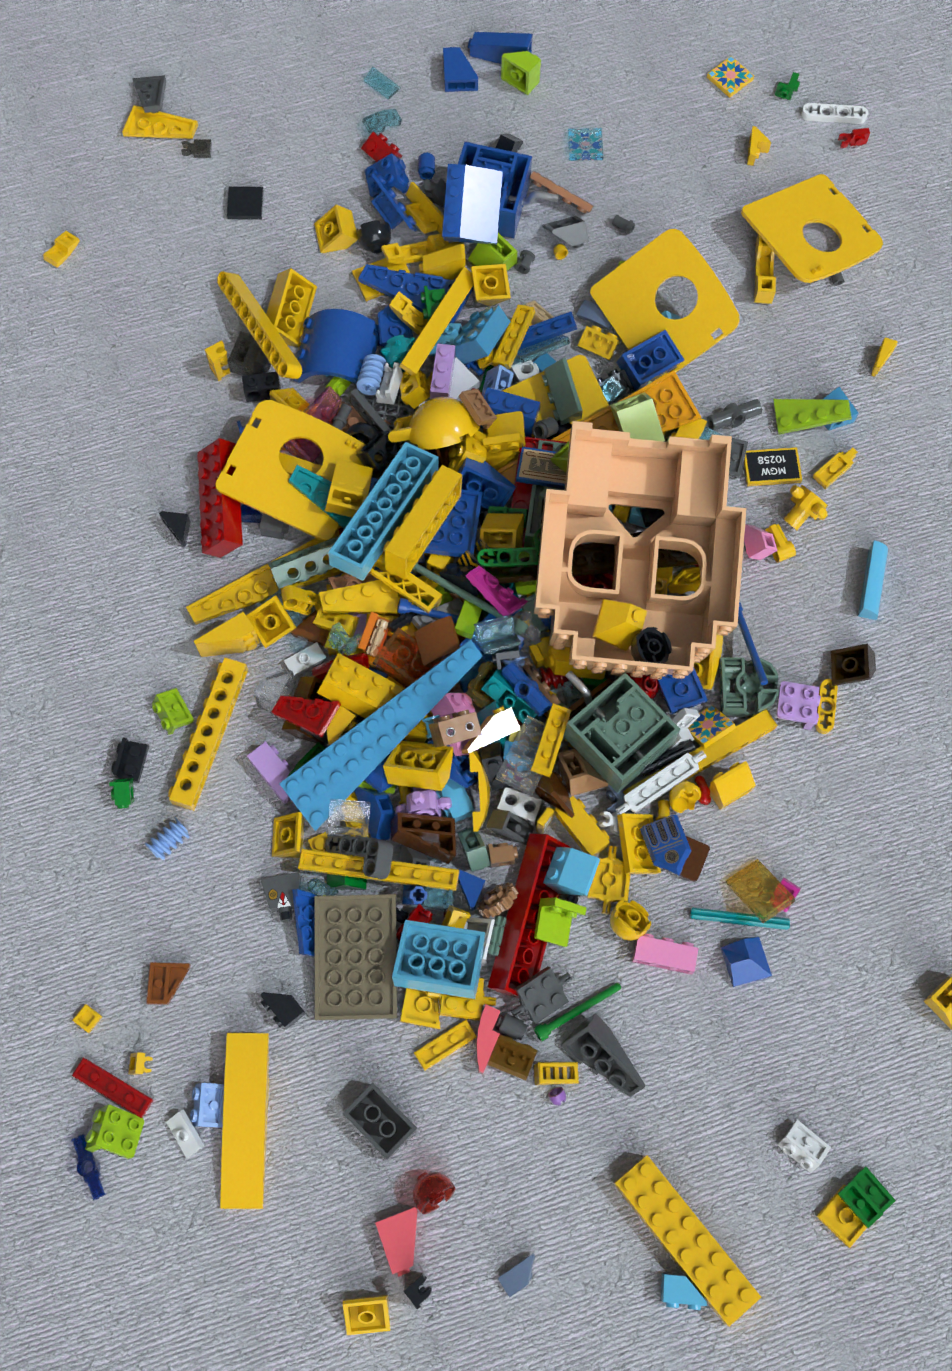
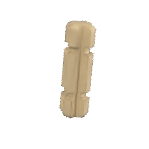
M383 619L377 620L375 625L377 628L374 629L369 642L371 645L367 647L366 653L370 656H377L379 651L377 648L380 647L385 634L384 630L387 629L388 622Z

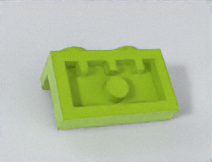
M177 688L156 694L152 702V709L159 716L161 725L168 735L173 734L177 728L193 723L194 718Z

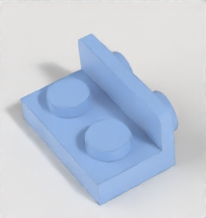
M196 1084L192 1090V1100H194V1108L190 1113L192 1125L194 1127L223 1128L224 1084Z

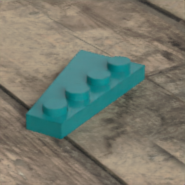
M297 465L289 479V483L345 529L351 521V517L325 511L332 482Z

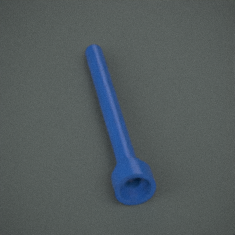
M400 598L397 613L413 612L438 619L451 616L453 622L457 623L458 615L433 609L428 614L417 605L408 602V599ZM478 620L476 627H477L482 621H479V620Z

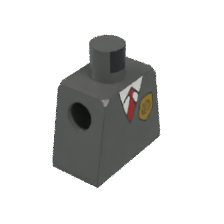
M299 872L261 878L271 912H279L280 922L291 921V910L294 909L292 889L301 890V876Z

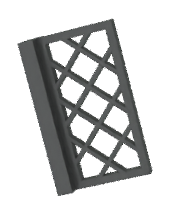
M357 389L350 392V404L365 422L376 428L378 432L394 429V425L386 424L385 418L396 420L397 418L405 417L398 415L399 409L408 411L409 416H412L415 412L409 404L406 405L402 401L399 392L396 396L399 403L394 405L377 403L375 400L376 394L372 400L366 399L363 393ZM374 405L384 406V413L376 411ZM387 407L397 409V414L386 413ZM409 440L401 441V442H397V443H398L399 446H401V445H403L405 442H408Z

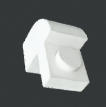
M683 708L678 711L677 715L668 714L667 716L681 729L675 743L668 749L671 750L689 739L693 742L694 738L688 727L700 716L698 711Z

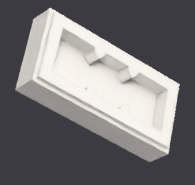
M316 642L285 659L284 663L293 678L327 659Z
M184 1110L179 1111L166 1122L186 1158L193 1156L205 1146Z

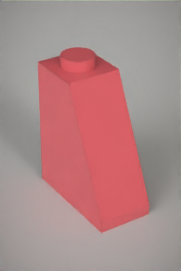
M417 1207L375 1223L392 1274L397 1273L398 1277L411 1272L410 1267L414 1266Z

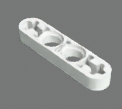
M807 103L803 106L801 116L807 121L862 124L866 121L868 110L863 106ZM822 111H829L830 115H824ZM839 112H845L847 116H841Z

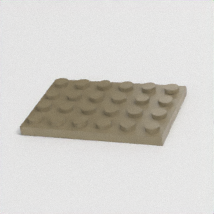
M396 894L315 896V1020L398 1018L397 986H394L392 979L397 957Z

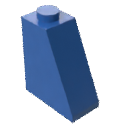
M443 48L445 92L478 91V76L461 48Z

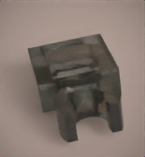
M194 139V143L182 142L183 148H187L181 149L183 156L193 154L194 158H211V139Z

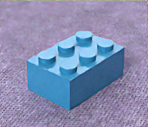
M499 305L492 308L487 307L481 312L476 311L471 314L468 323L462 327L460 335L454 339L455 355L463 364L489 356L511 321Z

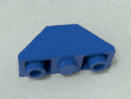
M357 787L354 791L371 838L390 839L391 821L395 816V810L389 794Z

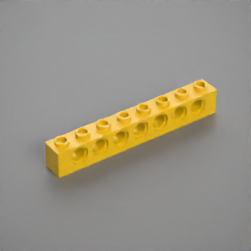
M225 657L223 662H220L218 665L217 678L211 683V693L209 697L205 698L203 704L204 711L197 718V729L190 736L189 749L185 750L182 757L184 762L182 767L178 768L175 775L177 780L175 785L171 786L168 793L169 800L173 805L195 811L248 673V667L245 663ZM226 678H233L230 683H224ZM226 695L224 700H217L218 696ZM212 713H219L218 717L210 718ZM206 730H212L209 736H203ZM200 747L205 748L202 754L196 753ZM198 765V769L195 772L189 771L191 766ZM191 783L190 789L182 790L184 784Z

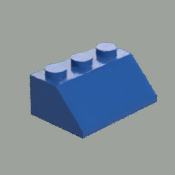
M487 387L484 399L494 414L521 411L524 415L525 437H532V428L539 414L540 402Z

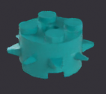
M398 335L387 340L388 344L381 348V355L390 368H393L394 362L401 364L416 341L414 337L405 338L404 335Z

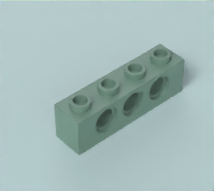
M339 536L269 562L268 565L278 589L287 585H293V583L298 581H307L311 576L325 574L329 569L334 568L329 564V559L323 560V557L328 554ZM308 561H313L312 566L305 567ZM290 568H296L294 573H287Z

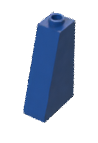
M474 32L473 38H470L468 42L470 56L502 64V55L504 53L522 51L532 53L533 34Z

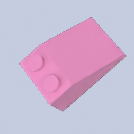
M447 693L431 709V712L434 716L439 715L443 717L450 715V718H453V713L468 709L469 713L475 712V708L472 705V699L467 693ZM448 729V735L451 736L453 734L452 729ZM470 739L450 744V747H453L455 756L469 755V753L463 754L461 750Z

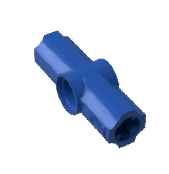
M511 662L504 667L501 674L514 688L516 696L523 698L538 716H542L551 708L552 703L539 690L537 682L530 680L515 662ZM526 685L528 687V692L525 691Z

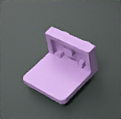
M786 681L781 682L777 717L779 719L802 722L803 729L811 730L814 725H817L819 718L817 713V706H819L821 699L819 687Z

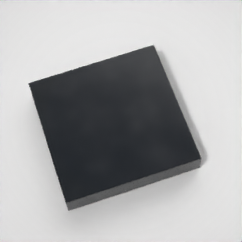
M229 186L227 218L262 220L263 187Z

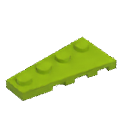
M773 399L779 435L852 419L849 400Z

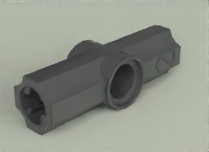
M758 399L740 405L730 403L723 411L707 416L708 427L711 431L729 425L738 427L746 419L762 414L761 403Z

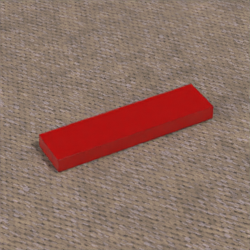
M84 1057L72 1074L76 1079L140 1118L144 1117L154 1101Z

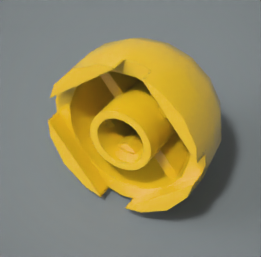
M621 900L611 912L610 926L613 932L620 938L627 941L638 940L651 927V921L649 922L647 918L649 914L639 903L632 900L630 903Z

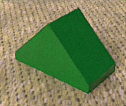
M327 874L326 889L366 890L367 879Z

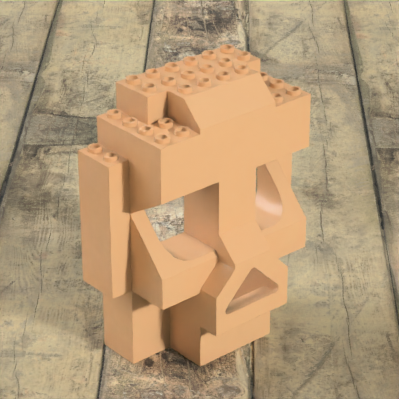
M573 421L569 439L565 491L546 489L534 614H538L539 618H550L552 616L549 645L553 646V649L559 650L570 647L569 665H573L575 669H585V666H587L591 673L596 674L610 671L611 675L622 676L623 673H630L631 677L641 678L642 675H650L651 679H662V677L670 674L673 675V678L684 679L685 676H688L693 671L694 663H700V660H704L715 649L716 635L727 636L738 625L746 508L727 506L732 436L711 435L709 440L670 436L667 442L632 439L630 438V432L592 429L593 423ZM609 505L661 509L664 511V515L640 535L632 537L608 507ZM586 542L614 544L612 590L590 588L576 582L572 576L573 550L577 545ZM658 549L686 552L696 559L700 568L701 584L694 594L689 596L655 594ZM602 600L631 603L646 610L647 614L642 630L647 627L658 628L656 630L661 633L664 632L668 636L672 647L668 661L664 664L635 661L631 655V646L628 650L624 651L592 637Z

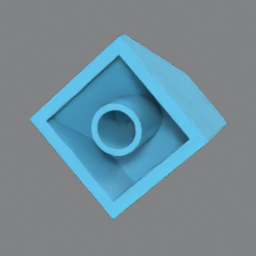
M556 847L543 883L558 894L587 896L600 859L573 848Z

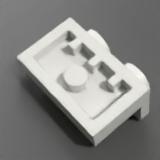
M799 1120L792 1124L785 1137L778 1143V1146L785 1154L791 1156L802 1168L810 1173L821 1165L831 1149L828 1144Z

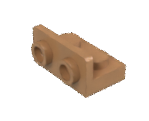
M473 389L461 392L459 398L473 417V420L478 426L482 425L484 429H488L497 417L480 391Z

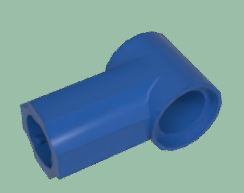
M403 884L402 904L418 905L427 899V892L422 886Z

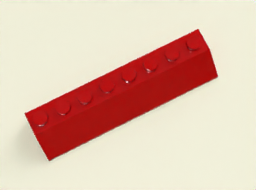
M529 834L515 885L518 891L517 898L513 900L514 903L508 910L501 945H499V954L495 958L487 986L489 989L515 998H519L514 988L540 972L547 942L534 938L540 898L560 897V894L543 883L556 847L572 848L548 834Z

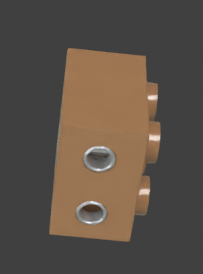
M468 709L453 713V718L447 715L433 719L434 723L429 724V729L435 748L481 736L482 732L476 712L469 713Z

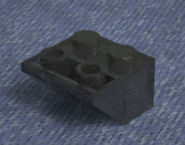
M240 331L227 360L230 372L241 376L267 373L271 367L270 361L253 336Z

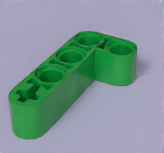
M542 528L538 529L534 534L533 547L482 549L477 555V563L481 567L538 566L540 541L537 536ZM494 552L497 553V563H493L494 559H489L487 563H484V560L480 559V557H483L484 553H487L488 557H493ZM521 552H526L529 555L527 562L520 561L519 554ZM501 553H508L510 561L503 563L499 558Z

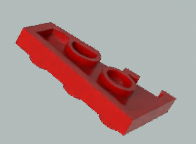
M280 696L271 713L322 738L341 703L339 701H323L322 699L308 700L301 697Z

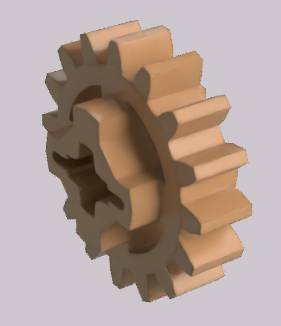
M509 882L505 885H497L483 895V901L478 903L477 909L483 918L486 917L488 919L490 916L492 918L499 916L503 911L508 910L512 906L513 900L517 898L518 891Z

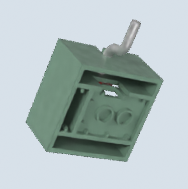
M569 671L565 676L582 693L587 706L567 723L564 738L619 793L644 770L645 766L653 763L675 743L681 729L626 673L592 700L588 688L572 671Z

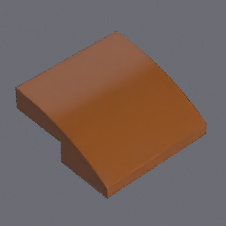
M451 616L436 620L414 632L424 667H431L460 648Z

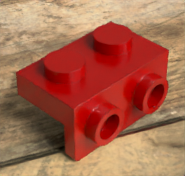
M372 132L361 147L376 162L391 153L399 158L403 156L398 152L400 149L393 143L389 144L387 142L388 138L382 133L378 135Z

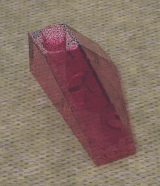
M328 386L303 412L331 425L342 399ZM292 439L283 445L290 454L312 463L321 453L320 448L308 439Z

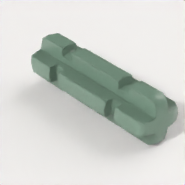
M496 916L495 926L493 927L490 940L491 945H489L488 954L498 956L499 945H501L504 932L503 927L506 924V918L503 916Z

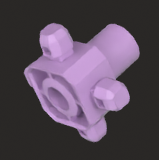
M413 787V793H409L406 796L407 805L405 803L396 807V814L400 812L441 817V809L451 808L452 801L450 797L439 798L433 790Z

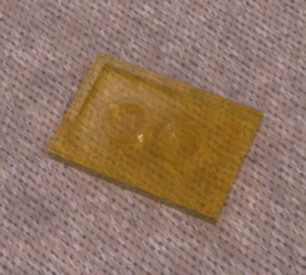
M758 859L726 880V884L762 923H765L795 902V897Z

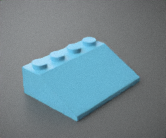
M405 920L392 974L394 986L475 999L486 933Z

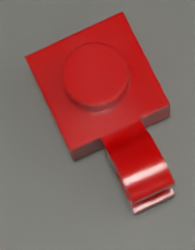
M869 128L854 129L851 133L839 134L838 140H844L841 142L840 148H846L848 145L861 146L866 144L870 136Z

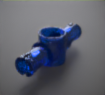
M82 1134L77 1136L78 1138L71 1139L78 1156L76 1158L78 1162L77 1172L83 1176L84 1182L88 1184L94 1201L104 1197L106 1193L99 1178L101 1177L100 1163L94 1158L93 1152L85 1150L87 1142L85 1141V1135ZM88 1161L93 1164V1169L90 1173H86L84 1170V1166Z

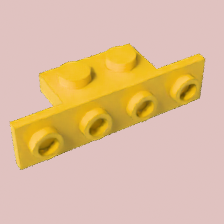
M411 182L406 197L412 204L405 205L407 209L405 211L406 214L414 218L416 225L424 234L436 230L442 233L444 215L414 182Z

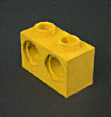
M420 369L414 377L406 371L403 373L399 386L402 395L401 399L406 405L409 404L415 409L430 397L426 375Z

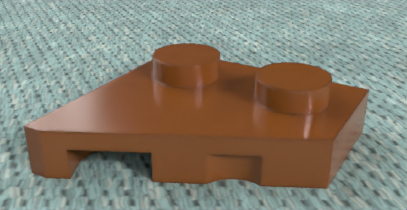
M315 610L296 629L291 631V634L294 637L299 636L307 639L309 642H317L325 646L330 631L313 624L317 615V610Z
M150 962L146 1004L169 1005L191 968V964Z

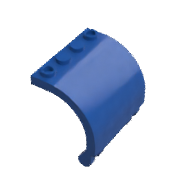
M325 309L307 317L303 323L304 331L300 338V349L297 352L298 361L302 366V374L299 379H293V381L301 383L311 376L330 375L356 384L363 359L367 355L376 354L377 346H380L378 325L375 324L374 320L362 314L344 309Z

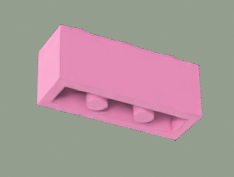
M646 933L636 940L632 962L692 975L695 972L699 948L694 947V944L689 942H682V944L674 943V940L670 938L655 939L654 935Z

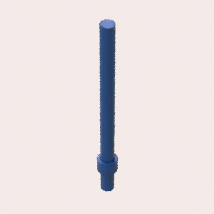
M739 602L738 624L760 684L766 685L768 680L743 616L742 605Z

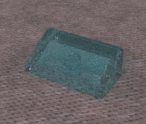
M373 66L364 79L365 83L388 100L401 89L399 85Z

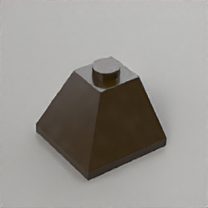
M868 643L831 651L833 686L871 680L876 671L875 652Z

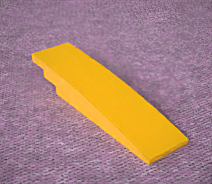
M227 1033L220 1209H263L269 1099V1033Z

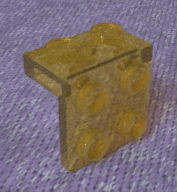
M491 661L481 664L477 677L472 679L467 687L468 691L466 694L474 699L473 703L481 708L483 706L487 707L495 701L481 690L487 679L497 669V664H493Z

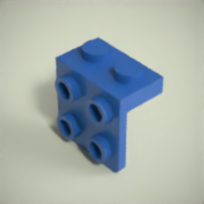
M391 153L365 169L369 194L372 198H375L382 192L371 176L373 172L384 177L387 181L385 185L388 189L396 187L402 193L408 191L409 179L405 173L406 166L402 159H398Z

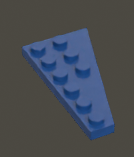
M366 264L358 278V282L393 299L398 292H401L413 302L412 306L422 313L425 303H421L420 293L424 291V286H428V290L445 288L446 295L454 283L453 280L443 279L441 276L417 272L412 274L406 273L405 270L394 271L389 270L387 267ZM474 286L471 288V290L469 291V293L467 294L464 301L462 302V304L460 305V307L458 308V310L456 311L455 315L449 323L456 322L466 302L468 301L472 291L474 290Z

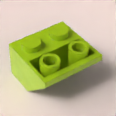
M498 233L497 244L478 243L469 256L468 261L473 266L506 264L508 271L517 264L518 251Z

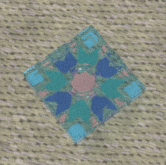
M602 128L568 129L569 161L603 160Z

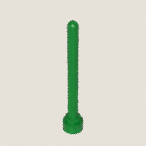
M615 983L547 1025L546 1023L543 1025L540 1023L533 1027L538 1039L541 1042L548 1039L551 1031L621 989V985Z

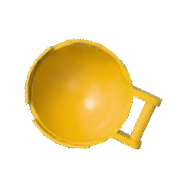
M436 397L420 405L412 416L397 418L394 422V429L388 434V439L394 443L410 440L411 443L417 444L420 449H438L461 442L460 437L467 433L469 437L473 436L480 429V425L476 424L462 401L452 397Z

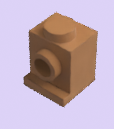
M500 843L493 847L492 844H488L491 868L515 864V858H518L516 846Z

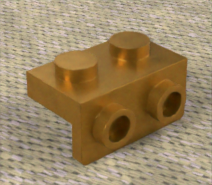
M499 1035L488 1065L526 1081L537 1050L528 1044L519 1043L511 1037Z

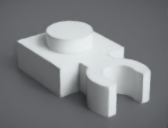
M607 811L601 812L600 815L606 818V822H599L598 825L600 827L610 826L611 833L620 835L617 819L619 814L617 812L612 814Z

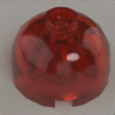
M424 1172L416 1179L417 1183L413 1188L412 1194L416 1207L425 1215L438 1209L440 1206L437 1204L444 1198L447 1202L454 1194L456 1188L445 1174L441 1172H431L429 1174Z

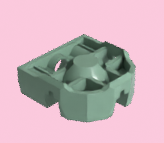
M731 657L720 658L719 689L721 713L725 716L753 717L764 710L771 709L779 695V689H777L778 673L770 662L760 658L768 684H773V689H763L764 685L760 684L752 660L746 661L744 658ZM745 666H753V673L747 675L745 673ZM729 679H736L734 685L736 693H729ZM743 679L744 683L740 686L739 681ZM747 701L755 702V712H746Z

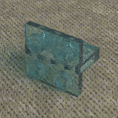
M511 615L474 624L475 635L472 636V641L484 654H494L499 650L512 649L517 645H521V640L515 635L514 618Z

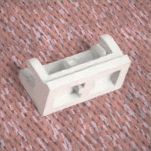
M394 362L393 368H390L389 364L385 363L384 377L380 389L376 391L377 403L394 405L403 377L399 363Z

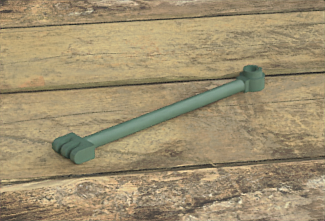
M418 563L412 569V572L415 574L417 572L510 624L512 626L511 630L515 634L521 635L526 632L528 625L522 620L511 616L504 618L492 605Z

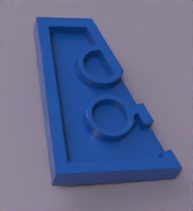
M292 889L299 954L315 958V896L321 895Z

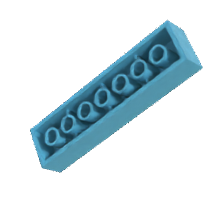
M405 442L328 552L329 564L363 581L382 554L387 541H391L395 529L403 523L406 513H410L414 501L422 495L424 486L426 484L429 485L433 473L436 470L438 471L439 457Z

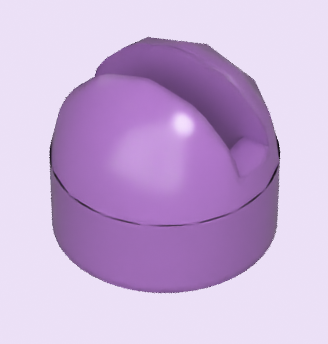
M556 1087L548 1093V1097L554 1105L560 1106L561 1102L564 1103L566 1101V1093L562 1087Z

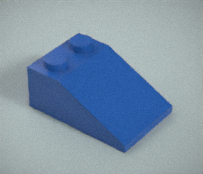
M664 330L622 354L616 363L621 370H625L634 388L633 390L636 392L645 387L649 381H655L683 362L684 358L667 331Z
M466 457L458 470V473L462 474V489L483 492L481 506L489 509V506L504 507L516 489L514 484L486 461L480 463Z

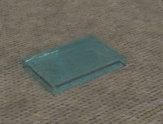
M560 335L520 349L514 360L524 363L566 346L570 343L569 337Z

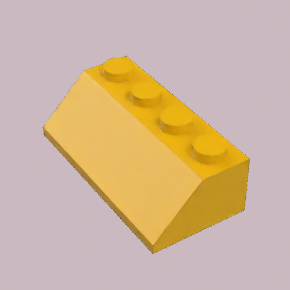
M292 268L278 273L266 315L287 345L300 347V338L304 331L303 323L309 317L317 286Z

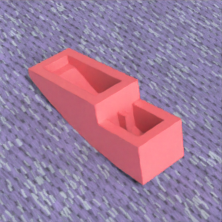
M486 1004L481 1015L477 1035V1063L479 1073L481 1074L484 1073L500 1033L493 1031L501 1011Z

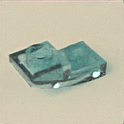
M388 109L363 118L362 122L369 133L384 132L386 126H400L402 119L396 109Z
M612 375L601 387L609 406L614 404V401L625 389Z

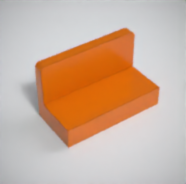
M371 611L357 650L366 653L367 647L371 645L369 642L374 629L377 628L375 625L378 619H383L388 623L391 621L379 617L377 613ZM388 626L387 629L384 630L385 634L380 647L377 648L379 649L376 657H379L381 653L383 644L389 631Z

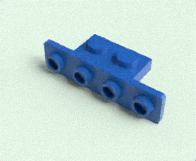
M373 172L371 176L382 190L371 201L385 222L390 224L392 230L404 220L408 227L416 232L418 229L415 226L416 221L411 215L408 216L405 212L407 209L403 203L395 199L397 195L391 188H387L385 185L387 181L384 177Z

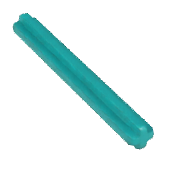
M694 907L690 911V918L696 920L783 930L790 928L789 918Z

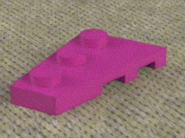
M480 566L474 568L466 575L470 583L483 594L484 598L504 618H507L528 602L524 598L520 600L514 596V591L509 587L506 589L499 585L498 579Z

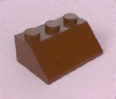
M315 676L300 677L293 697H301L308 700L322 699L323 696L318 694L317 691L323 681ZM284 721L281 730L296 738L316 744L318 742L322 745L325 744L300 730V727Z

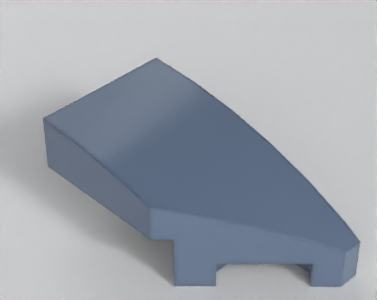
M534 1253L498 1277L509 1298L526 1287L532 1279V1267L535 1260Z

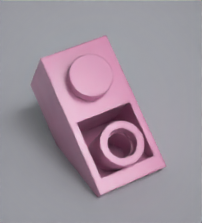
M745 524L744 543L749 558L762 560L777 551L773 534L756 526Z

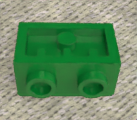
M424 286V291L420 293L421 303H425L423 319H427V323L445 297V288L428 290V286Z

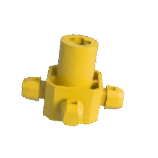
M797 485L792 486L790 489L792 495L790 500L795 505L783 518L785 522L795 530H798L809 516L814 520L817 518L824 520L828 516L826 511L828 505L816 494L803 485L801 487Z

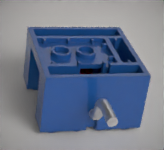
M464 142L458 164L503 172L498 233L501 236L515 238L522 214V207L531 205L536 198L557 202L558 195L542 191H534L526 198L531 182L532 156Z

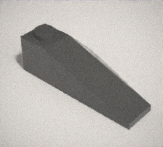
M596 1013L582 1022L561 1044L562 1048L574 1061L592 1068L591 1072L596 1075L599 1073L609 1079L611 1085L631 1097L645 1088V1083L615 1035Z

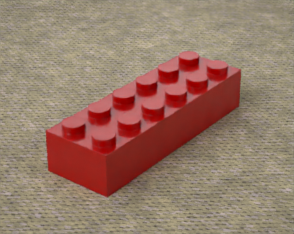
M221 438L200 450L197 455L202 553L219 558L243 545L241 503L218 492L215 486L236 443ZM230 466L227 474L232 476L236 468Z

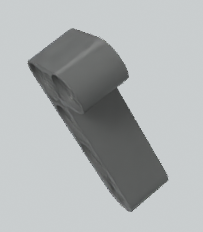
M330 835L325 842L327 852L364 857L363 872L365 876L378 879H386L388 877L393 855V845L390 841L369 837Z

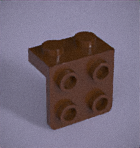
M686 836L691 853L683 865L680 876L696 882L699 879L710 847Z

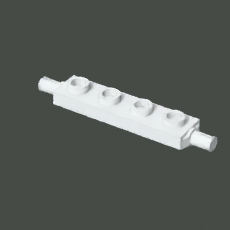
M703 751L695 756L686 753L623 797L625 803L616 808L617 813L621 815L629 809L637 813L699 770L698 762L706 758V754Z

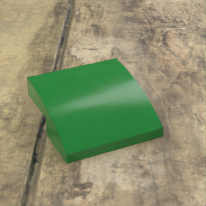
M866 1166L838 1193L840 1198L867 1229L896 1201Z

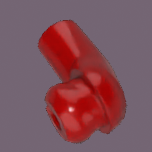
M697 776L695 783L701 791V797L698 801L700 804L708 805L711 802L710 789L704 777Z

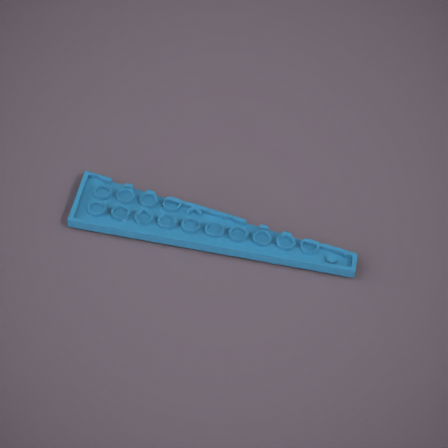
M471 640L279 783L315 831L483 656Z

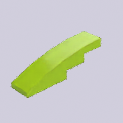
M480 592L476 597L485 601L483 594ZM464 600L455 625L456 633L471 639L482 609Z

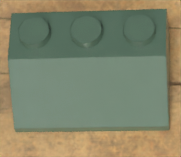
M562 358L545 368V375L542 376L544 385L548 386L550 390L547 393L550 404L554 403L556 409L553 410L555 420H559L560 425L582 419L583 412L567 360Z

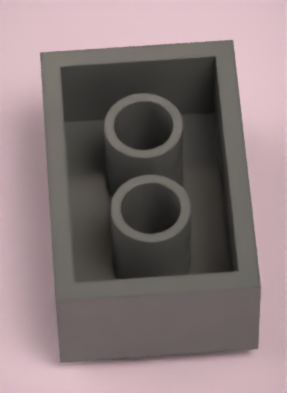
M373 1082L342 1113L387 1160L418 1130Z

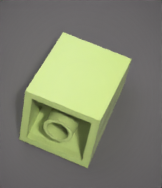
M645 392L610 405L620 432H630V438L665 441L653 399Z

